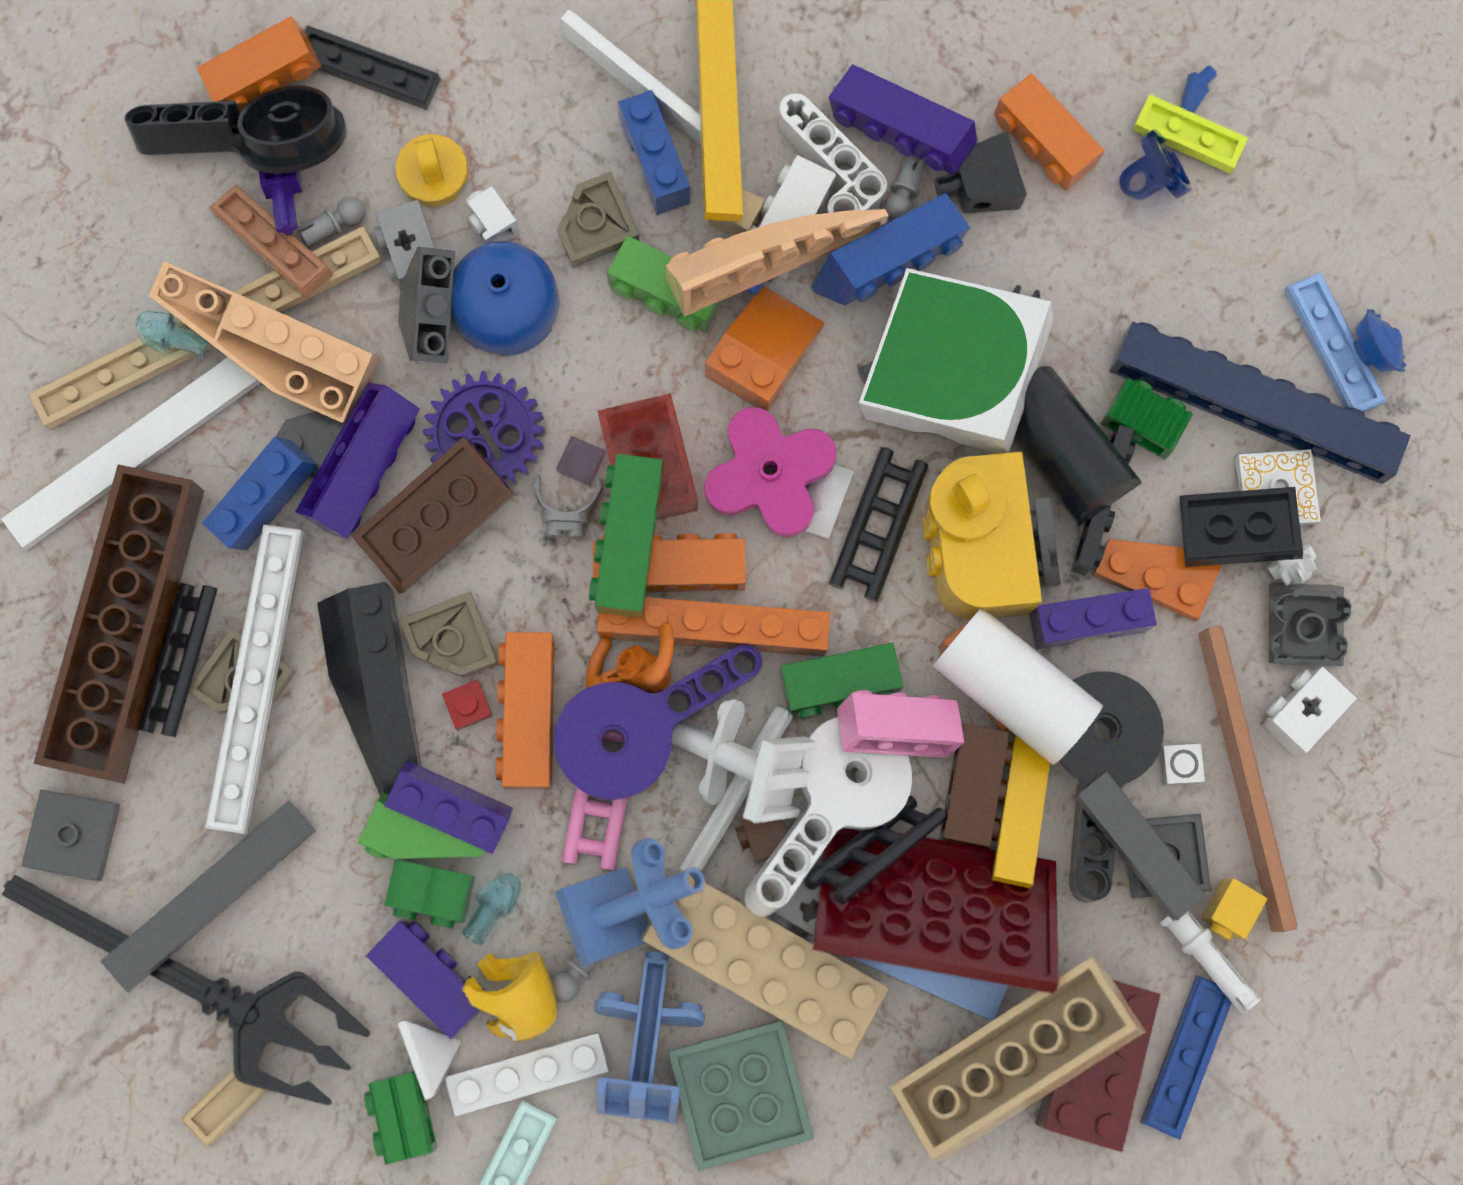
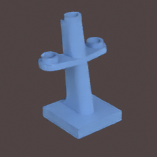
M646 838L637 842L631 850V859L638 890H634L628 870L624 867L555 891L581 967L645 944L646 942L640 939L647 926L643 915L647 913L664 946L669 949H678L686 946L692 936V925L684 918L674 902L703 891L705 883L703 874L693 867L665 878L664 848L658 841ZM688 875L694 880V888L690 887L687 882Z
M650 951L645 955L638 1005L623 1002L624 997L614 992L600 993V999L595 1000L594 1011L596 1013L636 1021L628 1080L599 1077L597 1114L676 1123L680 1087L652 1084L660 1024L698 1027L704 1025L705 1014L702 1012V1006L693 1002H681L678 1008H662L669 956L663 952Z

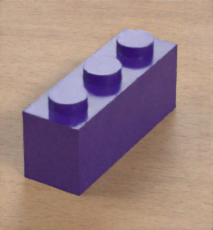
M406 761L400 770L384 805L491 854L494 853L513 810L511 806L409 761Z
M414 920L411 924L407 921H399L366 957L451 1040L481 1011L470 1004L462 990L466 980L472 976L469 975L465 979L454 969L458 962L443 948L437 952L427 942L431 936L420 924ZM478 982L483 991H486L485 988Z

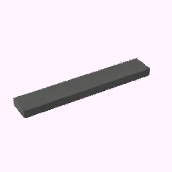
M290 801L286 802L100 962L126 992H130L316 830Z

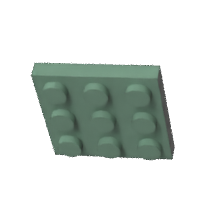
M783 1020L668 1051L676 1085L680 1087L679 1097L698 1171L814 1139Z

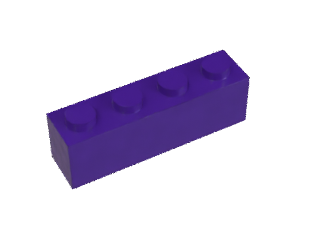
M854 64L850 66L828 97L833 117L839 124L849 128L852 126L859 129L873 141H884L894 146L904 156L913 155L923 160L930 168L936 171L944 170L954 175L978 142L974 120Z
M368 382L295 512L330 534L348 539L350 533L359 526L361 514L368 501L378 492L379 482L386 469L394 463L397 457V449L402 440L413 429L415 417L420 408L388 386Z

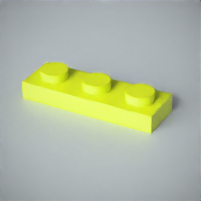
M1151 94L1146 99L1132 129L1137 133L1229 174L1235 169L1248 140L1246 136Z

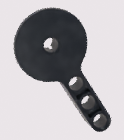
M286 86L265 92L250 101L241 113L236 101L141 105L129 110L124 118L138 152L143 155L235 152L251 168L274 174L298 172L322 163L342 146L347 134L345 119L342 113L332 105L328 95L319 89L309 86Z
M1106 671L1088 673L1073 681L1100 702L1103 707L1085 733L1059 760V763L1078 779L1080 784L1077 785L1076 794L1100 773L1105 771L1108 772L1120 789L1125 784L1137 779L1157 759L1164 736L1163 720L1158 705L1142 685L1119 673ZM1099 720H1102V723L1109 729L1110 736L1108 740L1100 739L1094 732V725ZM1076 800L1069 887L1072 895L1078 901L1088 903L1103 899L1111 891L1115 848ZM1088 835L1099 839L1101 851L1098 855H1093L1087 850L1085 841ZM1085 874L1093 875L1098 881L1099 887L1094 895L1088 893L1083 888L1082 880Z

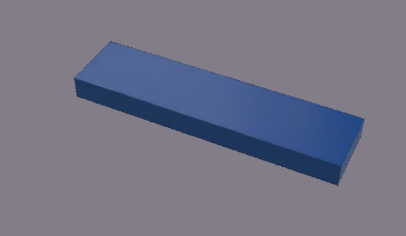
M1199 975L1195 976L1140 1121L1179 1140L1183 1134L1232 1003L1215 982Z

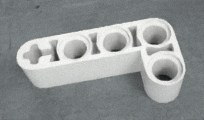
M798 93L785 96L779 107L778 128L780 132L807 160L836 173L834 187L838 192L829 200L827 213L838 210L879 209L882 206L887 187L884 175L807 97ZM820 137L825 139L828 143L824 145H817L813 143L811 140L813 138ZM845 162L850 164L852 169L841 170L836 164ZM870 187L876 190L877 194L868 196L862 193L860 189Z

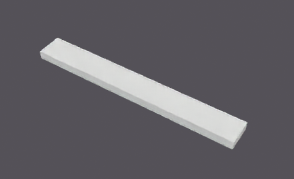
M227 357L1 518V520L20 546L25 550H29L110 492L118 464L142 469L261 382Z
M263 524L205 826L207 829L241 834L248 833L304 532L299 529Z

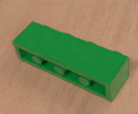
M616 454L615 465H608L605 487L611 488L610 501L602 503L600 525H606L604 540L597 539L594 562L601 563L598 578H591L589 600L595 601L596 612L643 618L663 475V459Z

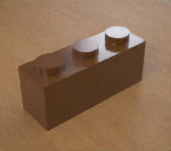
M963 723L964 743L954 751L944 808L947 819L941 825L939 840L988 848L991 845V841H997L1000 831L1001 819L995 818L997 804L1003 803L1005 799L1007 781L1002 780L1004 765H1010L1013 743L1008 742L1009 732Z

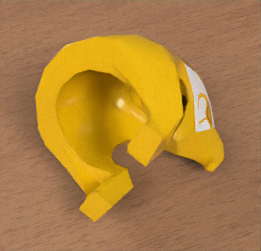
M490 952L477 964L487 980L495 982L513 980V982L498 991H483L474 976L466 980L462 990L472 1006L499 1018L495 1021L489 1020L486 1023L490 1032L499 1038H508L514 1042L530 1040L543 1034L557 1020L558 1006L548 970L539 952L501 959L494 957L492 952Z

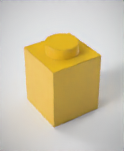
M1235 878L1222 879L1201 919L1211 925L1209 929L1214 935L1225 941L1230 942L1232 938L1246 939L1268 898Z

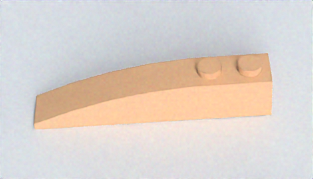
M885 209L808 215L767 224L726 239L718 237L707 242L703 249L692 254L683 252L671 258L669 263L665 265L666 280L685 317L830 254L840 247L885 225L888 214Z

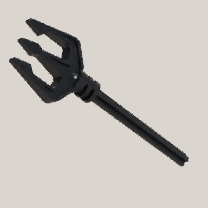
M14 875L4 885L5 890L2 896L109 954L129 937L127 934L17 875ZM168 958L150 974V976L199 1001L202 1005L201 1012L203 1014L211 1015L217 1011L216 1019L218 1022L229 1018V1028L234 1030V1075L238 1081L249 1086L327 1106L332 1104V1100L310 1081L291 1086L261 1071L258 1067L264 1046L272 1042L312 1054L321 1065L347 1071L351 1070V1066L330 1046L316 1045L285 1019V1010L300 995L310 998L335 1013L339 1030L364 1037H370L371 1035L367 1028L307 974L301 971L292 972L255 994L247 992L243 996H240L241 987L239 985L229 990L228 979L221 977L216 981L210 980L171 958Z

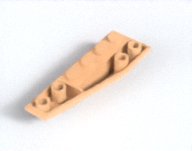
M165 261L162 263L149 294L157 303L272 392L341 423H345L367 383L371 381L381 358Z

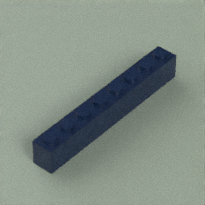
M1132 322L1123 335L1109 372L1126 379L1145 381L1157 392L1295 449L1311 450L1312 456L1380 484L1396 476L1411 436L1400 431V428L1393 423L1377 422L1367 418L1365 413L1359 409L1352 407L1343 408L1333 404L1325 395L1306 393L1297 389L1296 385L1288 380L1267 377L1254 366L1238 365L1228 361L1227 357L1220 352L1204 351L1194 347L1193 343L1186 338L1167 336L1160 333L1155 326L1145 322Z

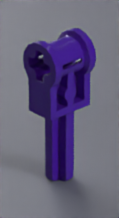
M259 171L260 185L266 199L272 198L276 231L278 233H285L286 236L292 235L293 231L298 228L293 194L302 192L300 171L283 174Z

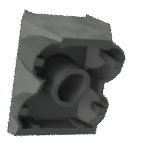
M1278 582L1269 584L1270 663L1344 665V656L1347 654L1348 642L1344 637V622L1351 616L1352 607L1350 601L1344 597V587L1330 584L1285 585Z

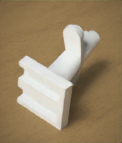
M736 699L726 700L720 705L717 712L719 724L715 734L694 725L688 726L682 723L674 728L672 733L673 745L708 760L706 775L699 786V794L703 796L705 802L715 805L722 799L726 790L728 770L752 782L743 818L759 823L799 816L800 809L791 806L795 788L806 787L810 772L800 768L804 750L816 749L817 741L806 737L762 740L759 753L733 742L745 714L744 704Z

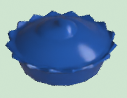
M1367 309L1366 315L1356 326L1358 339L1354 341V347L1359 358L1366 366L1373 364L1381 373L1390 371L1405 372L1404 367H1406V364L1403 362L1405 356L1403 355L1401 332L1382 320L1381 315L1375 314L1374 309Z

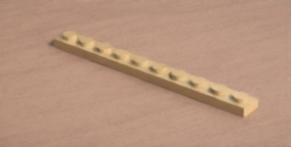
M364 226L312 251L331 269L333 275L306 299L275 270L233 292L282 313L381 263L382 260ZM177 319L28 395L44 427L50 430L214 346L181 320Z

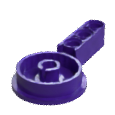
M743 644L737 646L657 693H648L635 686L620 682L601 683L581 691L565 706L556 725L554 747L561 770L574 786L584 793L597 798L617 800L629 798L643 792L658 779L666 767L671 752L673 728L750 682L762 667L760 652L751 645ZM739 655L748 657L753 665L752 671L749 673L739 672L734 666V658ZM707 674L716 676L721 684L720 690L715 693L706 691L702 687L701 678ZM673 694L683 695L688 701V709L684 712L673 711L669 707L668 698ZM607 733L621 735L623 737L622 749L617 752L605 750L601 743L602 737Z

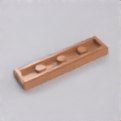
M237 184L209 207L216 218L305 299L333 275L331 269L294 235L286 236L285 233H278L275 229L274 218Z

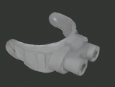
M541 476L534 477L535 497L543 511V523L547 524V537L561 538L562 533H568L569 538L582 539L584 526L588 525L589 514H591L600 500V494L603 490L602 479L596 478V490L588 504L576 511L562 512L554 510L545 504L541 498Z

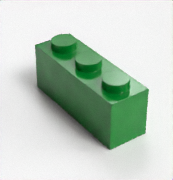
M893 642L782 665L779 670L788 711L791 714L798 713L799 719L821 715L820 708L835 706L837 711V708L850 694L856 691L868 690L873 694L890 695L900 692L903 688Z

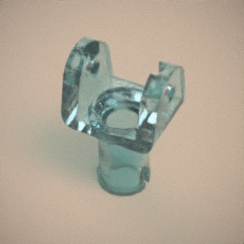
M145 311L136 319L140 340L146 346L162 354H165L166 349L169 350L173 347L204 357L206 353L205 347H208L209 342L194 330L177 326V321H174L173 314Z
M504 873L498 876L475 897L480 905L467 926L462 930V934L467 939L477 931L472 942L483 945L499 917H506L512 912L521 890V883L515 875Z

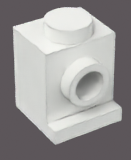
M492 186L485 191L478 190L466 199L465 203L471 212L467 219L477 235H482L484 244L499 241L508 242L520 234L516 219Z

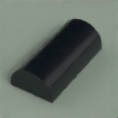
M1051 366L1037 368L1027 386L1024 410L1013 441L1079 527L1142 484V482Z

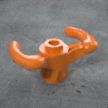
M662 623L658 628L660 637L658 657L642 646L633 645L620 653L616 662L617 667L600 675L604 660L612 647V642L609 638H601L592 652L585 677L586 689L607 682L629 684L648 693H657L666 689L671 679L669 667L674 653L675 638L672 626L669 623Z

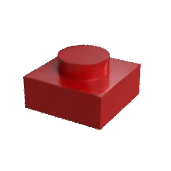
M478 679L442 694L457 731L493 716Z

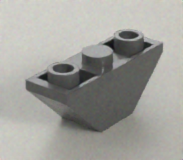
M417 247L401 283L398 324L409 359L412 361L448 364L455 251Z

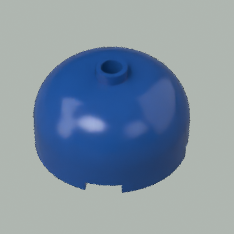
M491 242L471 250L454 268L451 318L459 334L474 348L498 353L501 356L517 355L539 345L552 331V325L555 322L560 306L558 288L550 267L533 250L513 242ZM498 281L500 288H495L492 284Z

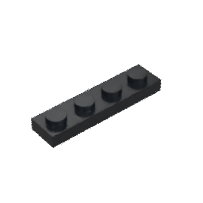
M1119 425L1111 434L1110 441L1129 464L1136 443L1131 442L1134 429ZM1111 505L1085 522L1071 572L1085 576L1093 569V566L1099 567L1105 551V546L1100 545L1103 532L1108 533L1115 518V511L1110 510Z

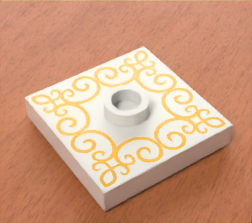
M1311 450L1239 454L1235 457L1239 491L1295 487L1300 526L1315 525L1321 522Z

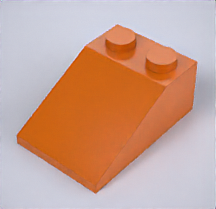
M762 286L759 293L753 297L724 333L705 362V377L754 407L762 408L769 412L824 327L825 322Z

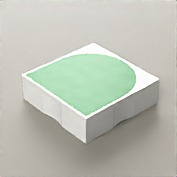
M906 268L859 400V405L865 419L913 432L939 434L956 443L998 454L1009 453L1024 410L1027 386L1038 368L1054 321L1051 301Z

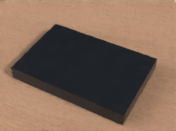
M1295 487L1179 496L1185 567L1303 559Z

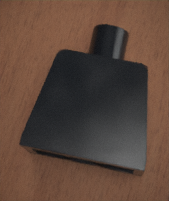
M1008 132L1000 133L975 144L954 175L950 174L935 178L937 196L944 193L949 197L958 196L961 209L966 214L1021 209L1027 193Z

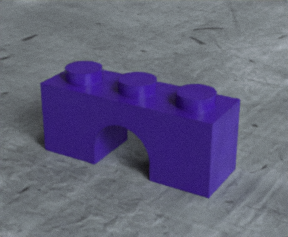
M1149 588L1038 605L1029 614L1036 650L1070 645L1079 640L1109 635V638L1145 633L1157 625Z

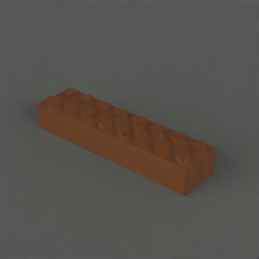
M117 465L33 764L125 784L139 733V725L204 494V490L193 480Z

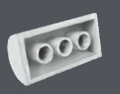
M979 609L932 666L1052 765L1056 764L1074 746L1103 707L1089 693L988 611Z

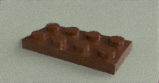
M463 436L351 536L399 593H404L516 494L473 443Z

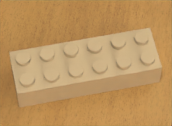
M678 869L677 873H680L684 870ZM688 875L687 882L690 887L694 888V880ZM704 883L703 891L674 902L684 918L692 925V936L686 946L678 949L667 948L661 942L651 920L648 922L640 937L641 940L849 1059H852L889 989L831 954L813 950V944L766 917L756 916L750 912L747 906Z
M1090 957L1059 977V984L1055 994L1043 991L1036 992L890 1088L930 1159L946 1160L1146 1031L1103 964L1097 959Z

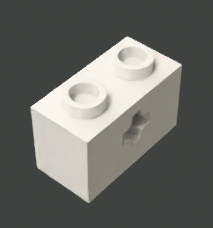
M1323 666L1310 672L1307 669L1303 670L1291 682L1290 686L1294 688L1285 699L1279 696L1265 710L1269 716L1261 726L1294 757L1307 753L1357 699ZM1305 702L1309 705L1306 710L1307 716L1302 713L1305 708L1303 703Z

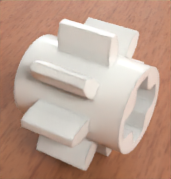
M1310 544L1302 546L1303 559L1270 561L1271 564L1268 566V569L1273 579L1278 580L1282 578L1285 585H1299L1306 582L1311 577L1312 572L1317 569L1313 561L1317 556Z

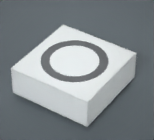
M1201 744L1161 747L1164 785L1205 782Z

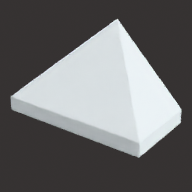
M835 464L829 475L809 485L807 491L813 503V520L805 532L829 540L854 471Z
M408 1019L398 1023L424 1099L427 1100L439 1093L461 1040L456 1038L450 1040L443 1032L416 1020Z

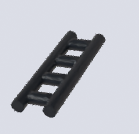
M880 447L829 581L831 586L843 589L846 579L866 585L868 587L864 597L874 602L879 601L929 467L927 463L920 460H915L912 470L890 463L894 452L885 447ZM885 477L906 484L899 504L878 497ZM872 510L893 518L886 538L865 530ZM859 544L880 552L873 572L852 565Z
M180 583L138 730L154 733L156 723L160 722L164 723L161 734L176 738L218 591L217 588L203 585L200 597H192L195 586ZM188 611L195 612L189 634L182 633ZM183 648L185 650L179 671L172 670L177 649ZM167 685H172L174 688L168 708L161 707Z
M909 795L905 806L893 819L879 827L861 831L806 875L803 879L804 884L810 890H815L823 882L837 888L833 892L835 900L839 904H845L947 819L946 812L940 807L935 808L928 815L915 810L917 802L913 796ZM900 820L913 825L903 835L890 830ZM875 840L889 846L878 856L864 850ZM849 861L863 867L852 877L838 871Z

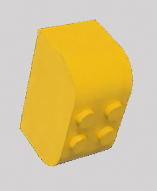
M1012 452L957 459L950 463L942 473L949 467L961 463L980 464L993 471L1003 483L1007 495L1006 512L998 527L989 535L974 541H963V539L955 538L952 535L947 536L934 524L928 509L929 495L926 503V518L921 519L923 540H929L930 554L926 555V570L928 577H934L937 597L947 611L956 617L970 620L979 609L988 611L995 618L1029 615L1042 602L1023 454L1022 452Z

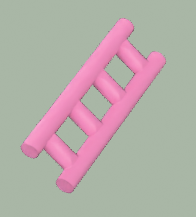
M607 733L602 737V740L620 742L623 747V737L621 735ZM575 786L561 862L577 865L578 854L581 853L601 857L599 869L615 871L628 798L612 800L611 803L589 800V794L584 793ZM586 815L608 819L604 841L582 838Z

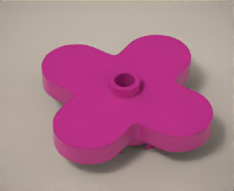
M749 407L739 411L733 416L728 427L729 442L735 458L718 465L708 474L704 485L706 499L716 512L723 515H737L755 508L760 511L766 526L774 534L786 538L798 536L809 528L813 520V503L806 486L825 478L831 473L836 463L835 444L828 434L818 429H805L789 436H783L775 418L762 408ZM767 468L778 469L773 475L764 473V470Z

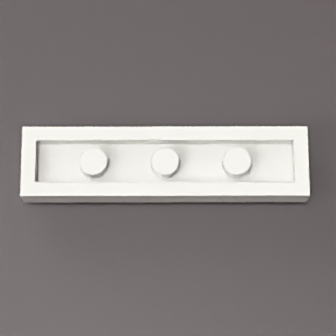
M597 1032L446 1076L445 1080L454 1116L456 1117L607 1073L609 1068L600 1033Z

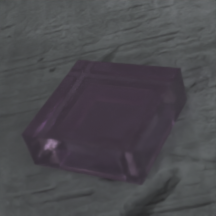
M571 435L556 470L563 475L591 486L606 455V451Z

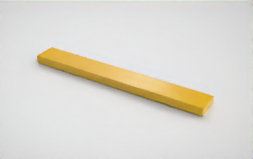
M695 0L704 220L741 222L743 204L733 0Z

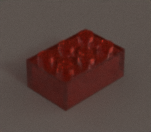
M671 393L598 410L599 422L610 465H615L616 454L663 459V475L656 521L698 511V498Z

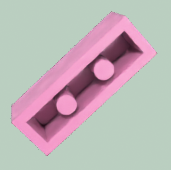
M860 690L851 693L837 708L843 752L948 758L964 743L957 700L942 699L938 695H930L923 698L908 697L905 693L878 695L868 690Z

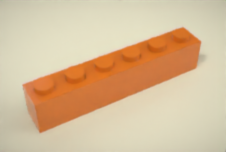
M645 597L643 618L599 612L597 633L600 639L609 638L612 640L660 643L658 628L662 623H669L673 629L674 645L733 649L744 644L751 645L760 652L824 657L828 650L830 612Z

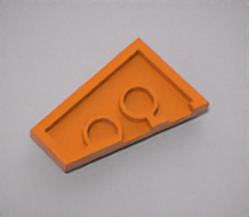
M1109 539L1105 544L1102 561L1098 568L1095 567L1092 575L1126 591L1149 588L1153 603L1190 620L1197 621L1200 618L1222 565L1185 567L1183 547Z

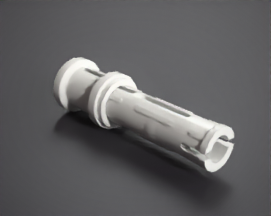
M1190 911L1179 920L1172 921L1167 915L1159 922L1162 927H1168L1183 945L1181 948L1183 953H1187L1188 956L1193 955L1213 981L1236 1007L1240 1015L1244 1014L1246 1010H1250L1261 1000L1212 942L1211 930L1209 928L1204 929Z

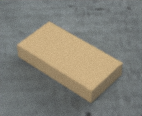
M233 1067L180 1120L206 1148H209L268 1090L249 1086L238 1081L234 1075Z

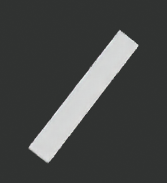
M568 10L560 18L562 34L566 39L635 95L652 90L662 116L701 147L700 114L572 10Z

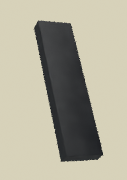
M306 26L304 31L322 66L317 70L428 110L441 80L438 73L317 28Z

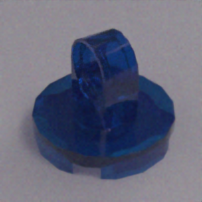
M1154 128L1141 136L1140 141L1146 155L1123 170L1119 180L1121 190L1135 200L1148 198L1163 187H1166L1178 199L1192 191L1189 187L1190 180L1174 151L1170 153L1166 147H1161V144L1166 142L1165 138ZM1137 173H1144L1146 175L1144 187L1138 191H1131L1129 186L1131 178Z

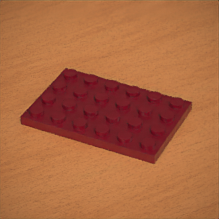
M839 829L824 849L822 863L863 830ZM924 838L843 905L839 904L833 896V892L837 888L824 882L820 885L813 950L1055 994L1059 984L1056 861L1037 858L1033 885L1031 888L992 880L996 850ZM875 840L864 850L878 856L889 846ZM849 861L838 871L852 877L863 867Z

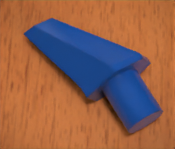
M1206 66L1199 74L1193 72L1188 75L1180 108L1192 113L1196 111L1205 95L1209 92L1207 85L1217 76V72L1212 66Z

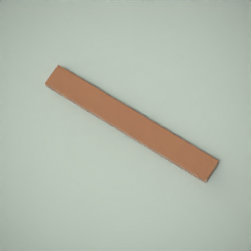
M1221 625L1208 627L1198 633L1262 894L1268 898L1265 906L1271 931L1286 932L1296 930L1298 925L1224 630Z

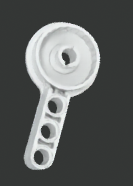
M838 717L830 719L819 726L809 737V739L817 741L816 749L804 750L800 766L801 769L810 772L806 787H801L808 802V807L801 812L745 892V904L750 912L756 916L765 917L784 906L839 829H872L893 819L905 806L912 787V770L908 755L843 752ZM853 767L858 769L854 773L856 783L850 781L846 775V770L850 771ZM804 827L814 832L816 841H812L806 836ZM783 857H788L793 861L795 872L785 867ZM761 887H766L773 893L774 902H769L763 897Z

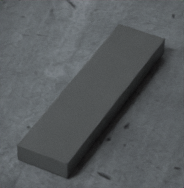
M1107 771L1100 773L1074 796L1172 921L1179 920L1206 896Z

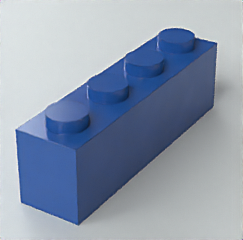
M944 193L831 252L811 288L814 293L844 306L857 299L860 303L864 302L876 294L879 287L885 284L892 287L902 281L906 268L922 271L935 261V257L941 254L947 257L958 251L964 244L962 239L969 231L970 226L949 196Z

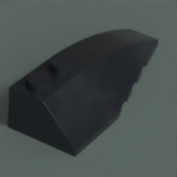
M386 582L349 588L317 602L328 676L380 796L383 792L390 794L406 761L422 767L394 591Z

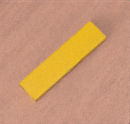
M1015 734L1013 736V754L1008 769L1007 790L1003 802L992 880L1031 888L1034 880L1050 762Z

